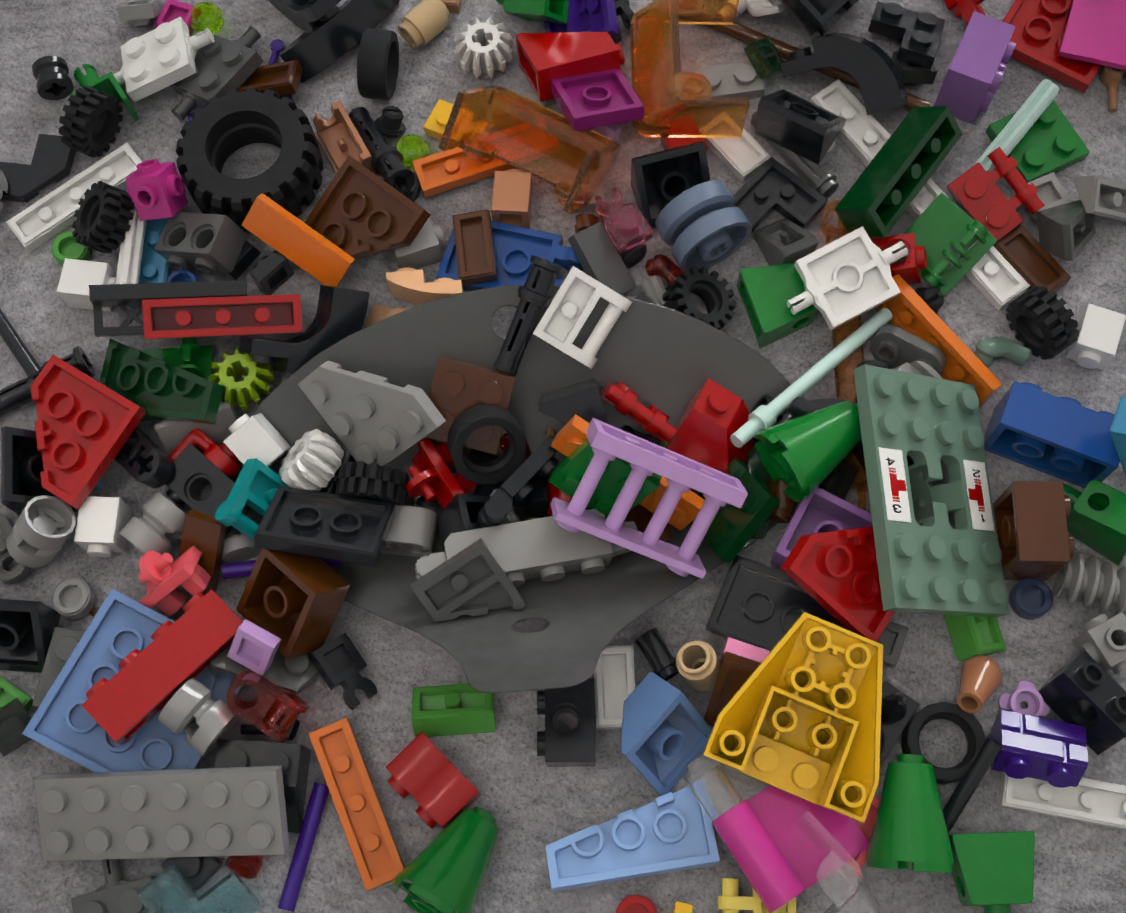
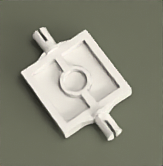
M180 16L121 45L122 68L113 75L121 87L126 85L127 94L134 102H137L195 74L194 60L198 49L214 43V36L206 28L190 37L188 25Z
M862 226L797 260L794 266L804 282L805 292L790 300H786L788 308L792 307L790 312L795 315L801 310L814 305L821 312L830 330H833L896 297L901 291L891 276L889 264L904 256H908L907 248L902 249L905 244L899 241L897 244L881 251L879 247L872 243Z

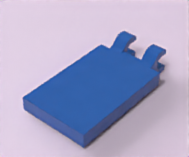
M491 221L498 280L465 285L463 289L474 291L504 285H524L532 267V262L530 261L532 255L556 263L570 271L572 266L583 271V267L573 248L562 246V235ZM454 228L447 243L436 279L451 278L459 280ZM557 276L554 286H561L564 279H558Z

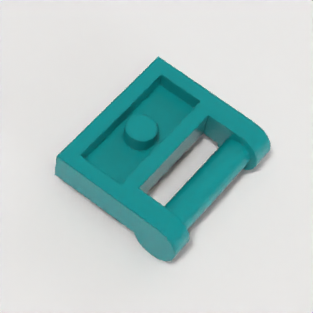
M257 458L247 459L227 500L218 507L215 519L224 526H233L254 541V535L259 525L241 513L245 504L264 517L278 487H287L288 485L281 480L280 475Z

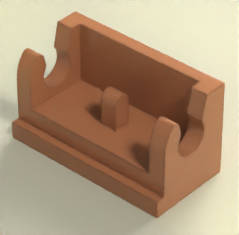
M340 101L331 104V113L333 115L330 119L323 121L319 114L314 116L313 122L317 131L314 133L335 174H337L348 156H351L375 173L371 166L372 156Z

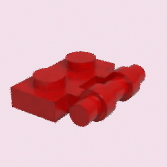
M1000 147L987 156L996 167L991 172L987 173L978 162L946 187L964 212L975 221L977 220L988 229L987 231L997 240L1024 221L1015 210L1024 203L1032 215L1045 206L1036 195L1039 192L1033 183L1028 184L1016 169L1018 163L1012 156L1008 158ZM1002 177H1004L1016 193L1009 200L995 184Z
M608 381L599 393L600 397L612 405L615 410L632 419L646 432L656 436L664 443L665 441L669 442L676 434L678 429L667 422L670 418L668 414L652 403L648 408L637 401L639 394L623 382L619 381L616 386Z

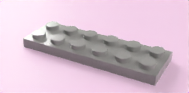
M282 766L42 774L34 779L43 861L282 855L290 848Z

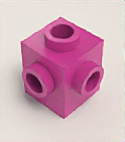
M157 159L141 162L136 166L137 170L125 179L128 195L134 202L140 221L174 217L188 204L185 185L182 177L178 174L174 162L159 163Z

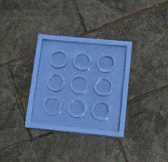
M111 589L22 734L93 772L197 769L203 756L185 742L186 734L184 732L176 735L158 720L163 708L123 745H120L81 706L89 699L86 693L94 684L103 678L109 681L121 670L118 665L129 653L135 649H139L142 652L154 641L151 635L166 621L170 620L172 623L175 621ZM208 666L195 679L212 692V701L221 699L232 708L245 685V679L225 672H221L220 676L214 675L208 671Z

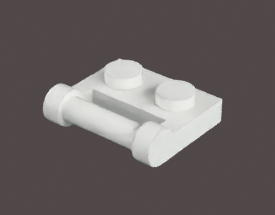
M572 266L532 334L592 369L598 360L595 358L596 354L622 311L627 312L632 302ZM601 297L608 301L609 304L584 346L580 349L572 343Z

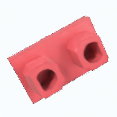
M193 545L173 561V557L167 552L161 555L155 551H147L138 562L141 571L138 574V578L142 583H147V594L138 602L150 609L155 606L171 617L182 607L187 598L185 594L177 589L179 585L194 597L196 594L204 591L210 581L211 576L198 564L202 552Z

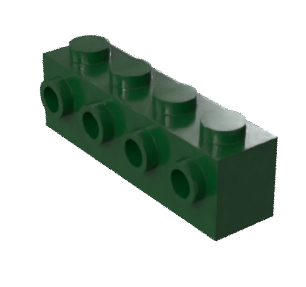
M948 106L913 107L834 209L848 233L863 226L869 237L885 238L963 135Z

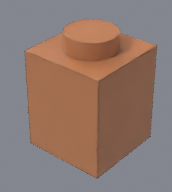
M519 169L495 171L491 206L493 221L530 229L533 197L532 174L530 172H523Z

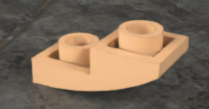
M404 267L396 270V272H386V280L391 295L415 305L464 293L461 280L439 278L427 283L423 269L416 270Z

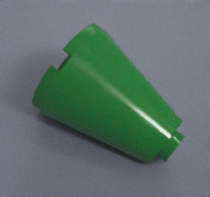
M846 400L763 429L755 434L754 438L761 440L755 444V449L761 463L774 482L781 479L788 488L782 492L794 502H802L808 498L862 441L857 403L853 404Z
M897 754V762L888 763L866 855L867 867L893 870L906 869L920 872H954L955 862L933 765L924 764V755Z
M475 807L473 811L464 809L394 878L390 885L391 890L395 894L399 888L405 891L408 895L403 902L418 913H471L499 833L494 825L496 819L479 807Z

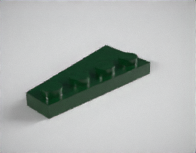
M112 339L109 340L100 382L144 409L146 414L143 418L205 424L216 423L224 386Z

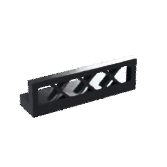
M246 280L89 285V298L93 305L95 337L144 335L143 321L138 317L143 311L142 300L247 296ZM126 306L138 307L134 310V312H132ZM102 307H120L129 317L119 327H103ZM135 320L141 326L129 325Z

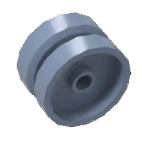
M721 180L703 182L682 192L661 210L655 221L656 229L664 243L672 246V256L682 271L689 270L697 266L698 270L702 267L710 268L736 252L752 233L751 223L740 208L735 207L734 196L727 185Z

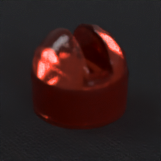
M264 855L229 856L226 865L234 874L242 878L254 879L262 867Z

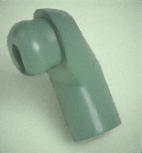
M1000 336L980 340L975 345L977 349L974 354L986 367L991 365L994 357H1003L1023 366L1031 349Z

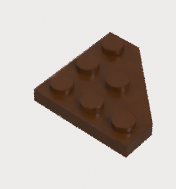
M348 156L304 223L357 260L410 246L431 214L360 162Z

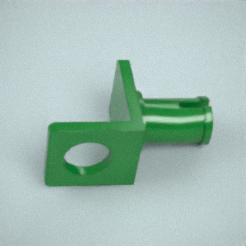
M83 64L82 66L87 73L84 76L80 68H76L74 78L81 86V89H83V86H89L114 96L120 102L123 101L135 121L140 119L112 72L99 77L93 65Z

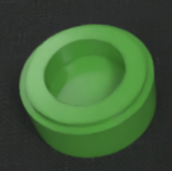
M73 231L60 234L52 244V255L62 267L65 258L89 261L92 254V248L75 241V237L72 234Z

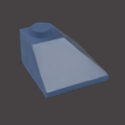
M651 671L624 701L621 752L652 788L662 796L675 786L702 755L712 729L680 690Z

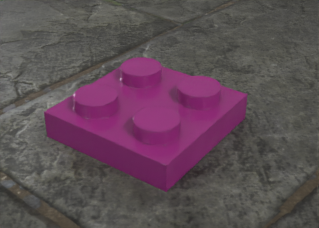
M619 68L551 79V94L574 131H587L595 127L611 124H626L629 121L644 118V105Z

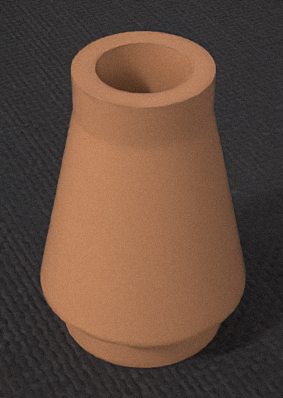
M977 655L963 663L957 704L963 711L968 713L979 712L983 704L1001 685L1002 674L996 661L987 656Z

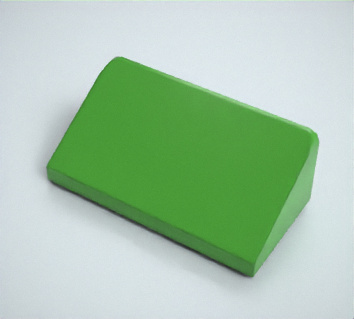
M943 614L958 661L969 660L977 655L987 656L1007 650L996 617Z
M469 683L414 687L412 696V724L415 736L417 737L421 732L426 737L494 732L496 730L494 693L477 691Z

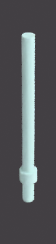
M887 308L880 309L769 404L760 405L749 414L748 421L730 436L733 445L741 448L755 434L776 424L777 417L790 406L795 398L804 395L870 339L880 328L890 322L893 318L891 311Z

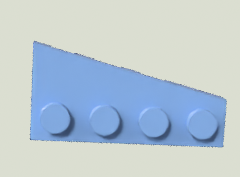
M704 778L690 783V786L674 793L669 792L657 797L655 801L637 809H630L620 813L616 818L600 825H592L545 846L552 892L719 865L720 863Z

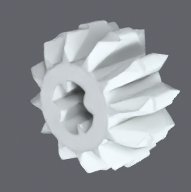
M490 16L486 22H480L475 17L474 25L472 26L463 23L462 33H456L454 39V54L458 63H461L464 73L473 71V75L477 79L482 73H487L492 79L494 70L504 72L506 63L511 62L513 57V39L510 33L506 32L503 22L494 25V21Z
M319 429L304 433L301 439L296 440L294 446L288 450L287 456L282 460V466L279 469L281 480L288 485L287 487L320 492L323 487H327L331 478L335 477V472L342 464L341 459L344 456V450L326 432L323 433Z

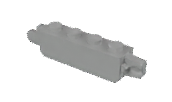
M596 509L588 510L590 512L605 517L603 513L599 512ZM553 516L451 533L444 542V552L432 553L429 556L424 555V557L420 556V559L415 564V578L418 580L480 538L483 539L515 587L525 584V580L541 578L545 582L559 580L565 577V573L580 570L585 575L603 571L605 566L610 565L612 557L630 552L631 550L581 530L578 533L567 531L556 523ZM634 521L623 522V525L637 530Z

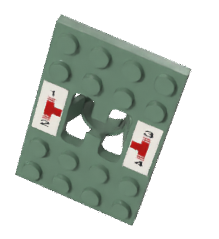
M866 364L853 369L868 484L867 503L872 516L883 611L983 617L1009 615L1008 593L1003 576L1002 553L998 542L984 448V434L981 428L978 408L979 399L976 394L975 385ZM907 456L913 459V465L908 466ZM941 461H943L948 469L949 482L930 486L928 482L943 480ZM954 512L956 529H953L949 524L948 513Z

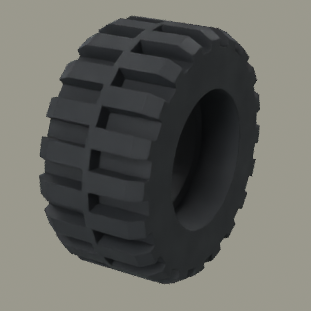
M246 88L245 92H238L237 89L226 91L227 95L218 98L215 95L208 99V105L203 109L199 106L191 114L193 118L191 123L185 122L180 131L183 139L179 138L176 146L178 171L199 210L203 214L227 215L246 232V229L241 225L256 197L263 193L294 216L298 217L303 213L301 207L303 205L309 206L315 198L313 189L318 190L321 186V172L323 170L320 148L313 128L303 110L298 109L296 103L288 97H282L281 99L278 92L265 89L264 93H260L258 88ZM267 143L281 148V152L274 164L257 176L235 179L221 174L226 160L236 150L246 145Z

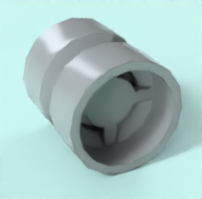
M156 491L143 505V516H134L119 533L144 554L147 551H155L162 555L173 550V539L181 540L185 513Z
M48 495L37 496L28 501L6 539V548L10 556L18 563L32 568L44 567L53 562L76 525V518L72 508L63 500Z
M193 677L168 701L159 714L158 720L176 735L184 732L186 734L185 742L205 757L218 745V739H223L240 714L221 699L212 701V692Z

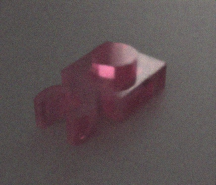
M612 188V199L614 201L612 203L604 202L600 195L595 196V208L601 216H604L602 224L620 254L653 238V229L636 204L632 203L626 207L623 205V193L619 188Z

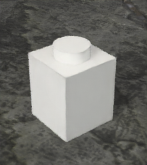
M65 258L56 292L71 308L93 310V305L89 298V285L115 284L116 273L109 263ZM102 307V310L112 312L113 307Z
M1089 303L1077 318L1078 327L1076 329L1079 330V336L1068 347L1065 358L1074 360L1078 365L1085 368L1103 370L1116 354L1126 315Z
M262 413L251 417L247 414L241 416L228 428L232 434L223 441L243 464H245L247 459L257 458L267 467L272 466L292 448Z
M88 496L78 511L74 542L85 549L87 555L93 557L108 558L111 557L112 552L125 553L127 539L119 532L130 521L132 508L120 497Z

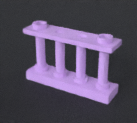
M592 418L586 435L590 446L593 447L594 455L570 503L553 497L550 505L556 523L567 531L578 533L581 530L664 563L672 572L680 576L687 577L691 574L703 579L706 570L699 555L695 553L720 506L725 507L728 503L741 509L748 496L741 481L738 478ZM617 457L629 462L632 470L608 517L605 518L585 509L609 461H614ZM656 473L666 477L669 485L647 528L642 533L623 525V522L646 477ZM692 488L704 493L703 496L706 499L681 547L660 540L659 538L683 492H688Z

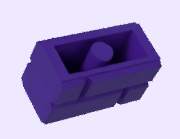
M1006 710L999 711L992 726L990 737L1001 743L1003 747L993 761L991 770L1005 772L1006 775L1015 779L1029 777L1048 781L1049 784L1058 788L1078 786L1088 766L1086 727Z

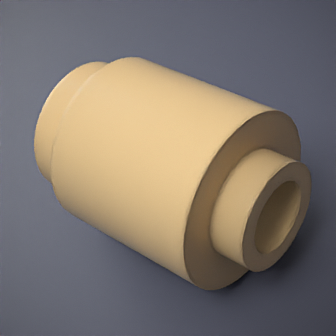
M422 0L402 17V23L397 27L398 32L403 40L413 49L425 46L449 26V10L441 0Z
M699 640L683 645L677 653L676 666L686 683L692 689L700 692L710 691L714 688L722 662L712 646Z

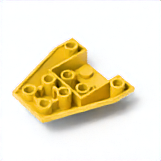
M803 612L720 711L702 755L808 802L864 823L879 784L883 645Z

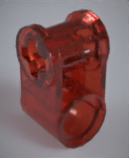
M251 670L237 673L231 679L228 686L227 704L229 709L234 714L255 725L270 738L281 743H285L288 740L289 735L287 732L300 713H306L309 709L308 704L299 696L277 686ZM242 685H250L257 690L258 696L251 701H242L236 696L235 690Z

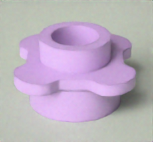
M1027 680L1020 681L1017 684V689L1010 694H1002L998 700L999 707L1002 710L1035 717H1044L1049 712V706L1044 702L1041 694L1034 689L1033 683ZM1022 701L1027 703L1026 709L1021 708L1020 703Z

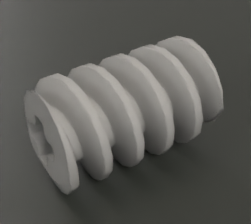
M1075 551L1070 562L1057 573L1052 591L1053 597L1057 598L1063 589H1067L1068 602L1074 603L1077 597L1082 594L1084 595L1085 608L1089 609L1097 599L1100 600V613H1106L1111 605H1115V615L1121 612L1125 615L1126 567H1122L1117 571L1115 564L1111 562H1106L1100 566L1099 559L1092 556L1084 562L1083 554Z

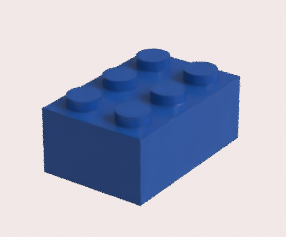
M1014 381L994 408L984 436L985 451L1082 488H1086L1090 480L1102 482L1118 468L1120 463L1110 433L1115 414L1107 411H1094L1081 406V403L1073 398L1051 395L1043 392L1042 388L1038 385L1028 382L1019 383Z

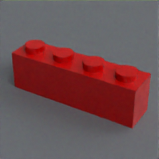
M300 294L142 300L144 339L302 333Z
M212 589L205 596L200 592L192 597L184 605L183 610L185 613L174 623L170 620L163 623L151 635V638L154 640L142 652L139 649H135L119 663L118 666L121 670L109 681L106 678L99 680L87 691L86 696L89 699L81 706L116 743L123 745L156 715L188 680L200 675L214 658L232 644L237 628L243 622Z

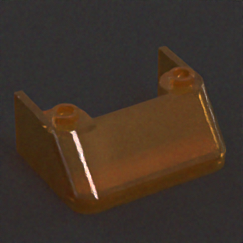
M653 0L632 16L630 23L631 87L644 105V118L632 121L634 129L639 134L645 137L741 138L750 105L749 98H712L711 84L705 76L694 72H681L679 24L734 25L739 0Z
M489 86L458 92L438 148L443 151L461 148L464 150V156L478 162H483L484 158L496 157L524 172H530L532 176L554 186V193L559 196L558 202L564 205L563 210L571 213L589 204L614 164L621 145L594 130L574 131L565 116L509 89Z

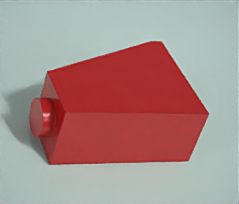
M607 31L516 34L519 66L540 102L554 98L551 94V79L619 68L621 71L620 66L624 65L625 62L621 45L619 43L615 44Z

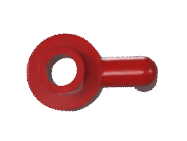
M199 428L191 430L168 456L173 463L191 443L198 447L209 461L232 479L243 468L239 459L224 442L220 446Z

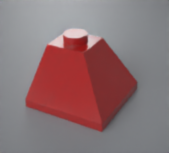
M708 379L690 400L676 426L678 429L676 434L667 443L665 448L727 473L729 471L727 466L734 457L746 463L757 439L753 437L741 448L733 445L730 436L748 421L750 413L742 398L713 380Z

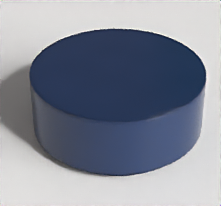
M1025 578L1011 589L1009 603L1012 610L1019 617L1035 620L1045 615L1051 609L1053 594L1049 586L1042 580Z

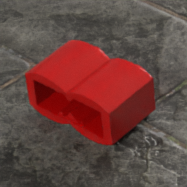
M423 732L386 766V769L392 774L387 782L403 799L409 794L415 798L420 804L415 812L431 829L437 824L445 829L464 809H468L482 795Z

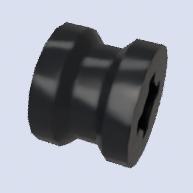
M45 56L33 63L32 72L35 79L38 80L36 88L40 97L47 100H60L68 97L73 92L74 85L68 76L69 67L65 59L58 56Z

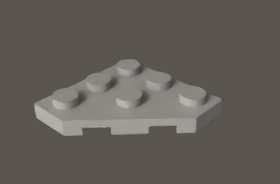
M327 361L298 383V386L356 462H365L366 464H371L372 462L378 463L379 466H384L446 421L422 388L409 384L403 388L388 383V378L362 370L358 373L341 369V364Z

